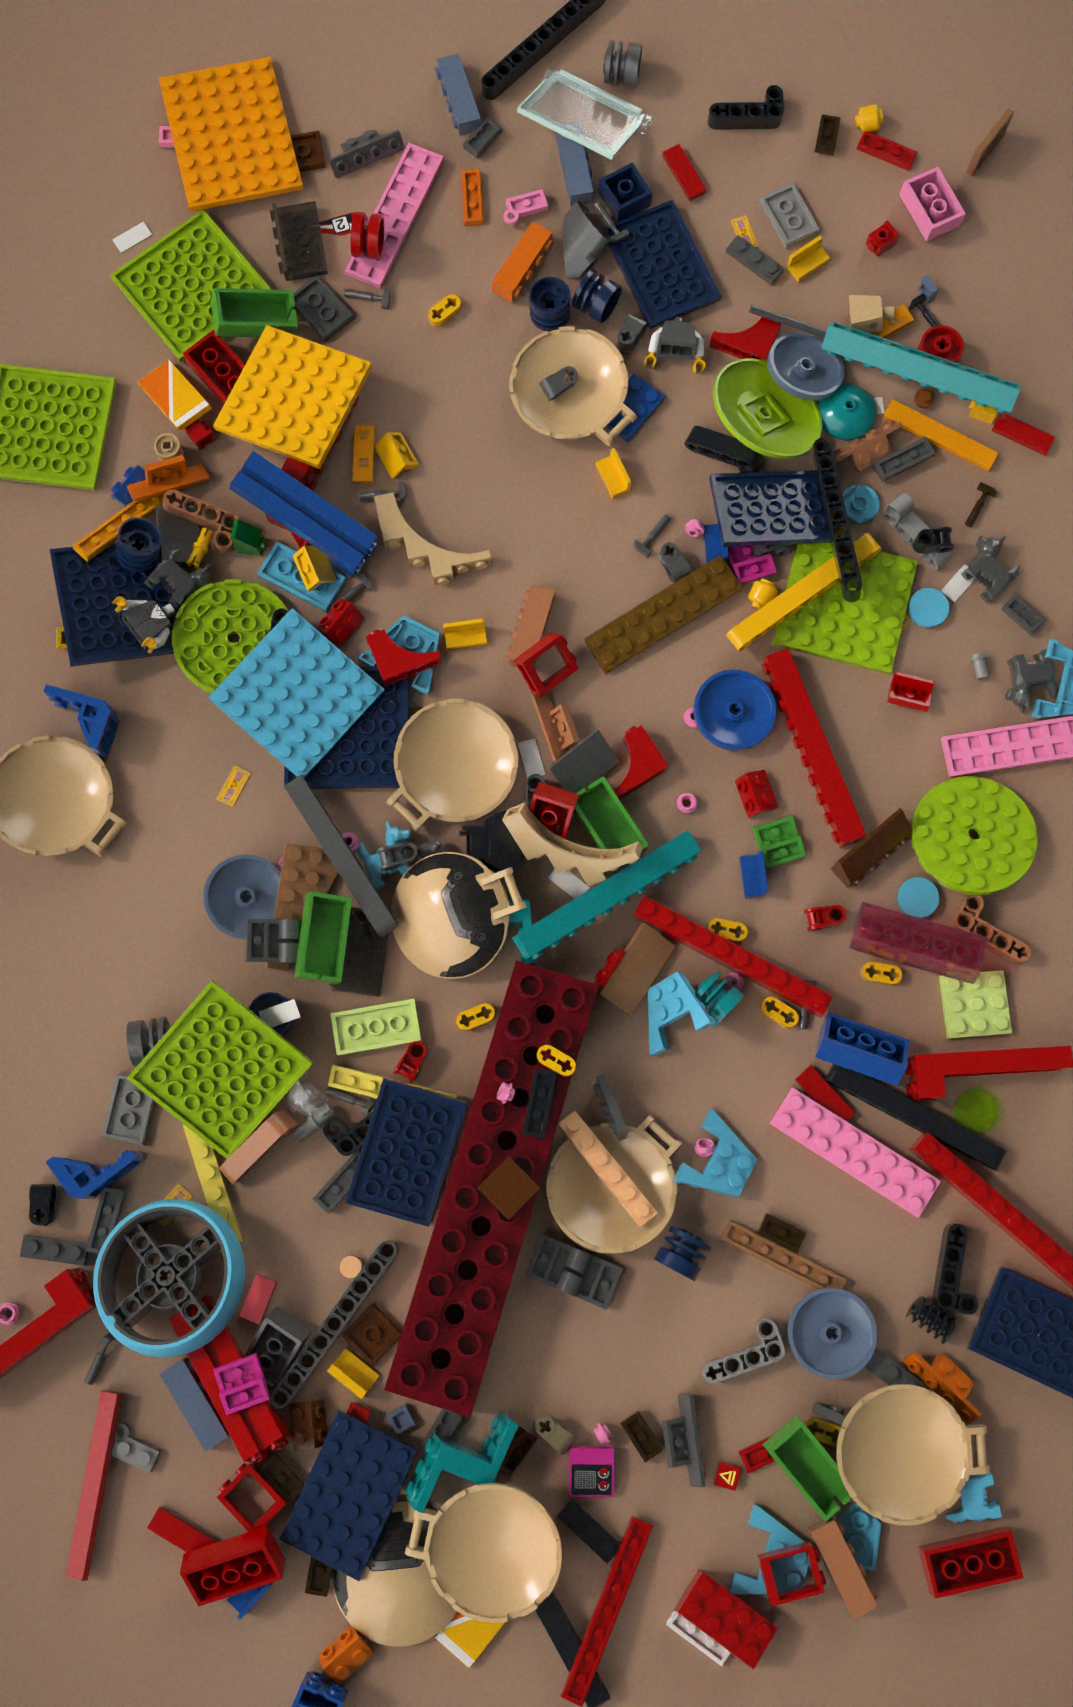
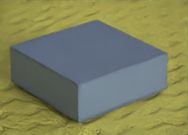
M928 275L924 276L918 289L921 294L927 297L926 301L930 303L935 300L938 288Z
M407 1404L386 1415L396 1435L417 1424Z

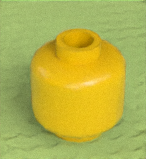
M876 104L861 107L859 115H855L856 127H860L863 133L865 131L879 130L881 124H884L882 108L879 109Z
M762 578L760 581H755L748 594V599L753 602L751 606L760 609L776 598L778 590L775 588L776 584Z

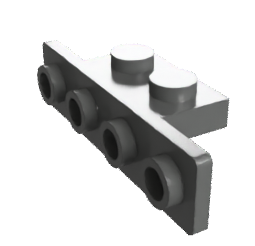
M368 130L363 135L349 138L345 143L340 144L344 153L329 159L334 176L338 178L401 151L405 147L399 130L382 137L376 130Z
M678 1394L681 1417L662 1421L668 1467L674 1468L687 1465L690 1486L702 1488L705 1487L706 1475L702 1464V1448L698 1435L699 1425L696 1421V1403L692 1394Z

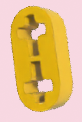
M450 294L434 305L428 312L430 324L440 327L458 314L461 309L459 297ZM450 302H451L452 304L455 303L456 306H455V307H453L452 305L449 306V303H450ZM434 314H436L437 316L441 315V318H434Z
M720 918L713 919L707 927L708 930L715 933L711 926L719 923L720 928H724L726 931L721 930L717 935L731 942H742L748 934L747 927L744 924ZM739 927L743 935L736 938L735 933L729 932V930H736Z
M868 962L861 968V976L868 982L895 985L902 979V971L895 965ZM871 966L873 967V971H877L880 973L872 975V977H869V973L866 972V970H868ZM893 970L897 977L891 981L890 977L883 975V973H889Z
M775 997L765 998L760 1005L762 1013L782 1027L791 1028L799 1020V1016L794 1009ZM774 1002V1008L779 1010L778 1013L774 1010L768 1012L765 1003ZM782 1012L785 1015L791 1013V1018L794 1021L785 1023L784 1021L786 1018L782 1016L780 1013Z
M484 1003L458 1014L456 1018L457 1026L462 1031H470L485 1025L494 1019V1008L490 1004ZM483 1008L492 1012L489 1014L488 1019H485L484 1016L477 1018L476 1015L481 1014ZM466 1015L467 1018L474 1016L475 1019L469 1022L468 1027L460 1024L463 1016Z
M544 1045L538 1049L537 1059L542 1065L564 1077L574 1073L576 1063L570 1056L550 1045ZM547 1050H550V1055L556 1058V1060L552 1061L550 1059H547L546 1061H543V1055L541 1054V1052H546ZM559 1060L563 1063L567 1060L570 1061L571 1071H561L562 1066L557 1064V1061Z
M815 1417L807 1418L804 1421L807 1428L808 1425H813L816 1422V1426L822 1429L821 1433L818 1431L813 1432L814 1437L818 1441L831 1446H837L838 1438L832 1441V1437L826 1435V1431L834 1432L837 1429L839 1434L840 1426Z

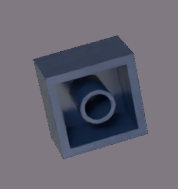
M633 162L599 179L598 193L617 222L651 206L652 192Z

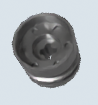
M615 40L609 41L603 63L605 84H609L611 75H614V85H617L619 77L623 76L624 86L637 87L642 44L629 43L626 52L623 51L622 41H619L617 50H615Z
M159 1017L158 1022L155 1018H151L149 1029L144 1020L128 1022L126 1028L127 1048L133 1066H137L169 1030L170 1024L167 1017Z

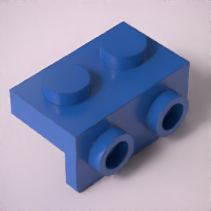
M139 465L130 466L123 474L125 476L121 483L118 481L111 489L113 493L110 497L116 499L125 507L133 501L127 490V485L146 480L145 470Z

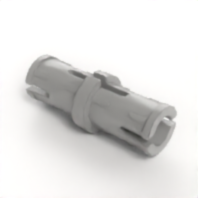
M325 1104L313 1116L310 1114L307 1117L308 1120L294 1129L293 1133L302 1141L315 1129L319 1130L321 1128L320 1125L331 1116H334V1111L330 1109L328 1104Z

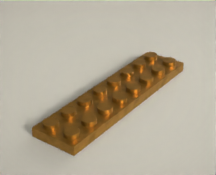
M719 555L584 638V642L606 674L740 592L742 586L722 556Z

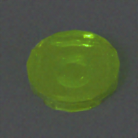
M978 1089L968 1090L956 1099L953 1108L957 1123L974 1133L986 1131L992 1127L998 1114L997 1105L992 1096Z

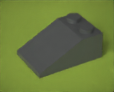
M275 1307L265 1317L245 1354V1357L254 1353L258 1354L267 1388L271 1391H274L290 1369L312 1333L311 1329L279 1307Z

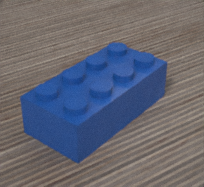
M828 1012L819 1032L815 1058L898 1086L907 1068L910 1040Z

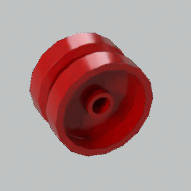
M354 212L350 235L352 257L363 258L367 251L370 259H381L385 229L383 214L373 213L368 221L365 212Z
M937 325L929 328L924 333L917 350L958 363L964 350V341L954 328L946 325Z

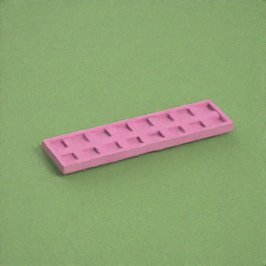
M408 143L374 211L375 214H383L385 229L382 257L380 260L370 259L367 251L363 258L351 257L345 269V275L381 289L444 162V156Z
M1073 716L943 736L941 742L949 778L1073 758Z
M791 1087L770 1121V1124L918 1218L941 1182L936 1177Z

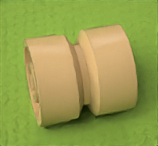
M165 433L157 437L154 449L160 461L183 455L185 459V452L175 435Z

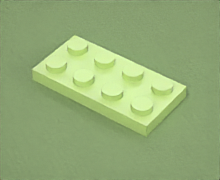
M415 999L330 1013L337 1056L422 1041Z

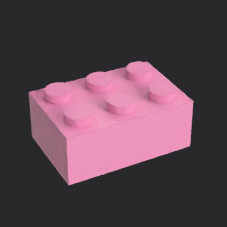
M939 167L904 181L899 195L926 242L961 227L966 213Z

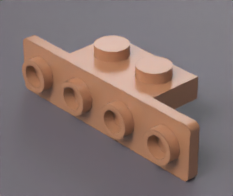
M887 421L882 424V428L865 433L864 438L850 441L848 443L849 446L844 449L838 448L834 450L835 463L850 455L856 472H860L873 465L874 462L892 454L893 452L886 435L902 427L901 422Z
M548 693L542 697L534 694L531 698L553 762H555L569 751V748L580 742L567 703L560 704L554 709Z

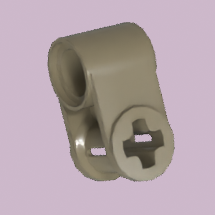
M541 1414L535 1420L536 1432L561 1455L565 1454L577 1438L568 1428L548 1414ZM548 1420L550 1428L548 1430L546 1428L540 1430V1422L545 1423Z

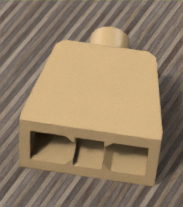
M849 295L850 327L867 333H875L882 330L883 319L894 318V306L882 307L880 296Z

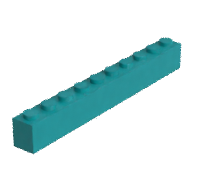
M834 321L829 324L821 347L830 355L839 354L848 361L855 362L857 360L863 362V365L868 368L877 367L886 374L895 373L904 380L918 381L924 387L933 386L942 393H954L962 400L971 399L980 406L987 407L989 405L995 407V410L1000 413H1011L1022 386Z
M689 830L523 930L512 939L525 960L530 957L535 960L544 954V948L549 946L552 949L562 943L560 938L565 935L568 938L579 932L577 928L584 924L585 927H588L596 922L594 917L599 914L603 917L614 911L612 906L618 903L619 906H622L631 900L629 896L633 893L638 896L646 891V885L652 882L653 885H656L664 880L662 875L668 872L672 875L681 869L679 865L683 862L688 865L696 860V854L701 852V849Z

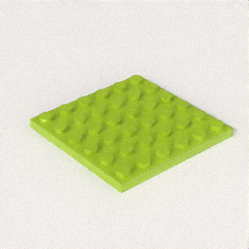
M204 209L110 275L112 281L180 363L185 360L183 352L214 329L211 297L214 288L271 289Z
M0 364V479L96 491L117 383L116 379L113 377Z
M831 543L797 544L785 591L834 557ZM880 551L876 556L859 567L862 591L858 601H846L842 595L840 582H838L777 625L771 645L890 675L918 561Z
M212 979L129 1074L127 1079L228 1159L306 1072L313 1061Z

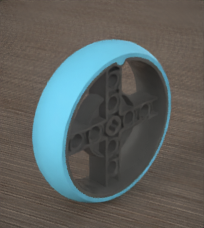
M166 1199L144 1205L122 1219L111 1231L101 1247L93 1277V1292L98 1313L109 1332L120 1343L137 1353L152 1357H174L193 1352L212 1341L227 1326L237 1310L245 1283L243 1251L230 1225L218 1213L203 1204L183 1199ZM182 1216L194 1219L205 1225L206 1228L186 1246L179 1244L160 1245L147 1226L160 1219ZM144 1239H147V1245L142 1249L141 1244ZM206 1242L207 1247L205 1251L201 1252L200 1247L202 1243ZM130 1245L141 1260L136 1274L137 1289L118 1304L116 1297L117 1270L124 1251ZM221 1249L225 1267L223 1287L216 1305L210 1311L197 1294L202 1282L201 1266ZM159 1255L160 1261L157 1265H154V1259ZM189 1257L190 1262L188 1266L184 1267L183 1262L185 1258ZM168 1273H171V1275L169 1276L171 1278L170 1281H167ZM154 1287L155 1294L150 1298L149 1292ZM184 1289L185 1296L180 1300L179 1292ZM137 1302L138 1308L136 1312L133 1313L132 1306L134 1303ZM197 1306L198 1312L196 1316L192 1317L191 1311L193 1307ZM153 1308L160 1311H173L177 1309L192 1328V1331L177 1338L159 1340L143 1336L132 1327Z

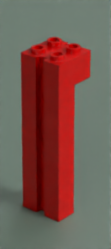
M1071 1046L914 1055L908 1058L905 1074L909 1077V1083L906 1085L907 1095L911 1097L912 1101L936 1100L939 1097H946L945 1077L1048 1072L1073 1068Z
M78 1268L66 1269L44 1285L56 1305L0 1345V1378L97 1308L93 1287L90 1288L86 1282L88 1277L83 1270H78Z
M205 1295L201 1299L208 1309L212 1311L216 1303L212 1296ZM197 1306L193 1307L191 1311L192 1317L196 1316L198 1312ZM180 1312L169 1318L178 1337L192 1331V1328ZM228 1325L208 1344L187 1353L244 1462L260 1463L270 1457L269 1452L271 1450L277 1449L278 1451L289 1444L288 1440L292 1438V1434L281 1414L274 1412L268 1400L226 1415L219 1396L220 1389L213 1369L245 1357Z

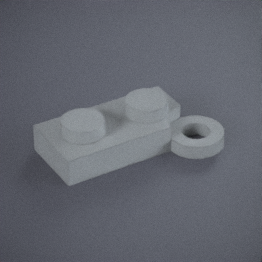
M125 1423L117 1424L114 1437L116 1442L112 1448L111 1455L148 1473L152 1472L161 1450L129 1436L130 1428ZM119 1428H122L125 1431V1434L122 1437L118 1436L117 1430Z

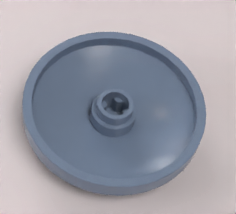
M800 332L785 334L773 343L767 357L768 370L776 384L797 398L811 401L826 399L837 392L844 379V364L839 354L830 355L824 349H821L823 339Z
M238 855L219 863L209 874L203 889V905L211 923L228 936L246 939V919H273L280 871L268 860L254 855Z
M821 1288L808 1293L795 1305L789 1317L787 1337L794 1357L807 1371L825 1379H843L856 1374L869 1362L876 1347L877 1328L871 1311L859 1297L839 1288Z

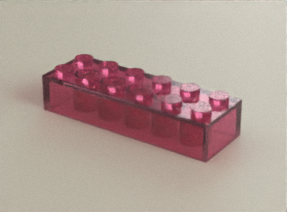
M862 902L857 914L849 949L974 984L980 974L988 937Z

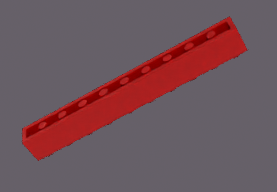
M789 648L765 656L762 664L763 672L771 680L769 683L773 694L776 693L778 697V708L780 712H784L786 717L785 725L789 731H792L794 736L792 738L793 744L802 755L800 757L802 766L804 768L807 767L809 783L816 789V800L820 806H823L825 811L823 815L827 825H831L833 830L831 835L834 843H838L839 847L842 848L863 840L867 835Z
M643 896L634 912V919L646 923L658 932L819 1018L824 1015L833 998L832 995L646 896Z
M922 1133L909 1150L1073 1291V1256L930 1133Z

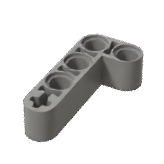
M901 493L886 507L883 518L913 549L912 543L918 533L923 529L930 528L912 511L914 502L911 497L906 493ZM920 539L922 543L928 544L926 540ZM952 551L944 553H917L935 570L939 569L953 555Z
M768 1318L759 1319L755 1324L759 1343L705 1362L701 1367L702 1377L709 1383H717L781 1360L785 1354V1348L775 1322ZM768 1322L771 1325V1331L764 1335L761 1332V1325ZM772 1344H777L779 1347V1352L775 1356H770L768 1352ZM752 1351L758 1353V1360L755 1363H749L747 1359L748 1354ZM730 1359H736L738 1362L737 1368L733 1371L727 1369V1362ZM721 1362L725 1374H722V1371L719 1370L714 1372L713 1378L710 1375H706L709 1372V1367L713 1369L721 1368L718 1365Z

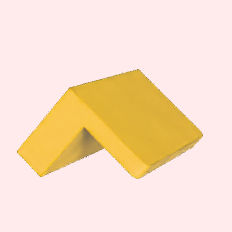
M821 236L789 256L787 269L797 282L829 262L830 257L821 247L823 240Z
M387 432L374 446L392 479L396 478L403 470L415 469L419 465L401 432Z
M615 448L610 451V456L597 461L595 464L612 499L630 492L631 480Z
M304 545L293 555L307 591H314L322 583H334L336 581L326 554L314 546Z
M483 618L443 624L447 651L487 645Z
M347 1348L343 1350L337 1360L327 1370L328 1373L360 1399L366 1395L379 1377L376 1371Z

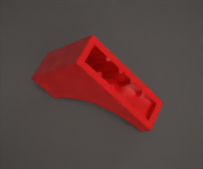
M761 317L756 324L741 332L721 333L713 331L709 347L740 359L752 358L766 361L781 328V323Z
M385 629L381 631L374 630L366 636L367 644L385 686L442 664L438 650L429 653L407 651L396 645L389 638Z
M642 725L637 728L635 726L629 728L625 732L626 735H624L623 742L629 753L630 767L623 782L613 790L619 800L666 772L669 766Z

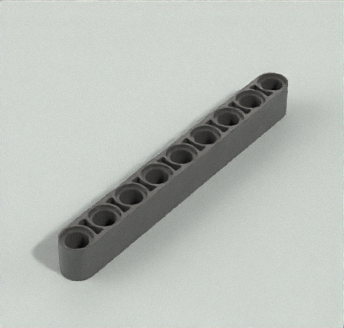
M301 774L284 786L375 931L381 938L399 927L398 922L309 783Z
M387 1240L382 1242L371 1255L272 1392L270 1401L273 1407L277 1409L285 1408L295 1398L396 1258L399 1248L394 1241ZM386 1244L392 1245L394 1253L390 1257L385 1256L382 1252ZM373 1262L378 1263L381 1267L378 1275L372 1274L369 1270L370 1264ZM360 1280L367 1283L365 1293L358 1292L356 1284ZM345 1299H351L354 1302L352 1311L344 1309L343 1302ZM336 1317L340 1320L341 1326L339 1329H333L330 1326L331 1318ZM318 1336H324L327 1339V1346L325 1348L317 1345ZM304 1355H312L314 1358L312 1366L304 1364ZM292 1373H297L301 1379L298 1385L291 1383L290 1375ZM278 1392L286 1394V1403L278 1402L276 1398Z

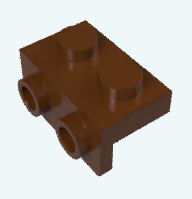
M324 1399L291 1403L293 1449H316L322 1447L328 1434Z

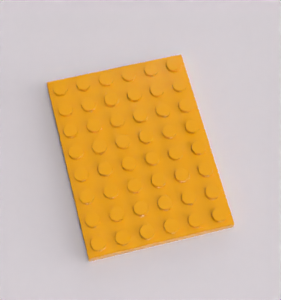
M271 57L158 78L190 212L304 190Z

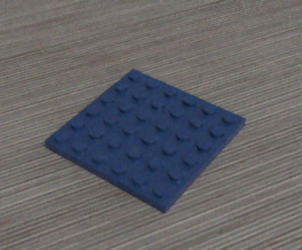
M116 542L88 562L73 547L50 549L70 667L174 654L172 630L176 614L185 602V598L177 608L172 606L175 614L168 618L170 621V634L165 644L154 649L150 654L147 652L148 649L144 650L122 620L123 611L125 610L117 613L115 609L118 605L112 604L118 596L123 597L125 600H154L160 608L169 603L172 593L165 589L166 586H163L162 582L155 584L154 589H151L144 583L157 565L161 563L160 550L154 567L139 573L131 572L118 563L115 556Z
M360 667L385 691L305 777L312 789L400 788L394 770V751L398 736L408 721L409 677L385 686L377 667ZM284 766L285 786L297 777Z

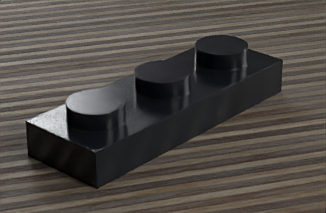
M535 1068L522 1135L544 1139L557 1075L556 1072Z
M571 1498L557 1514V1517L608 1564L616 1555L620 1543Z

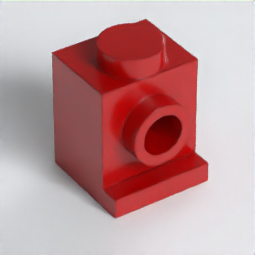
M887 220L882 226L868 234L866 240L867 247L878 257L896 245L900 234Z
M197 419L184 428L186 434L199 451L216 440L213 432L204 421L200 422Z

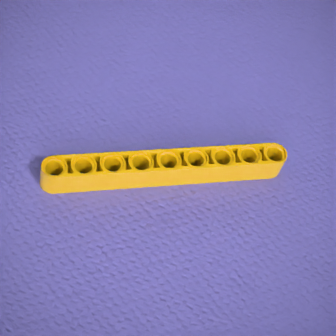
M870 533L863 535L853 542L858 567L868 562L882 549ZM834 557L733 627L726 636L738 651H742L837 584L839 577Z

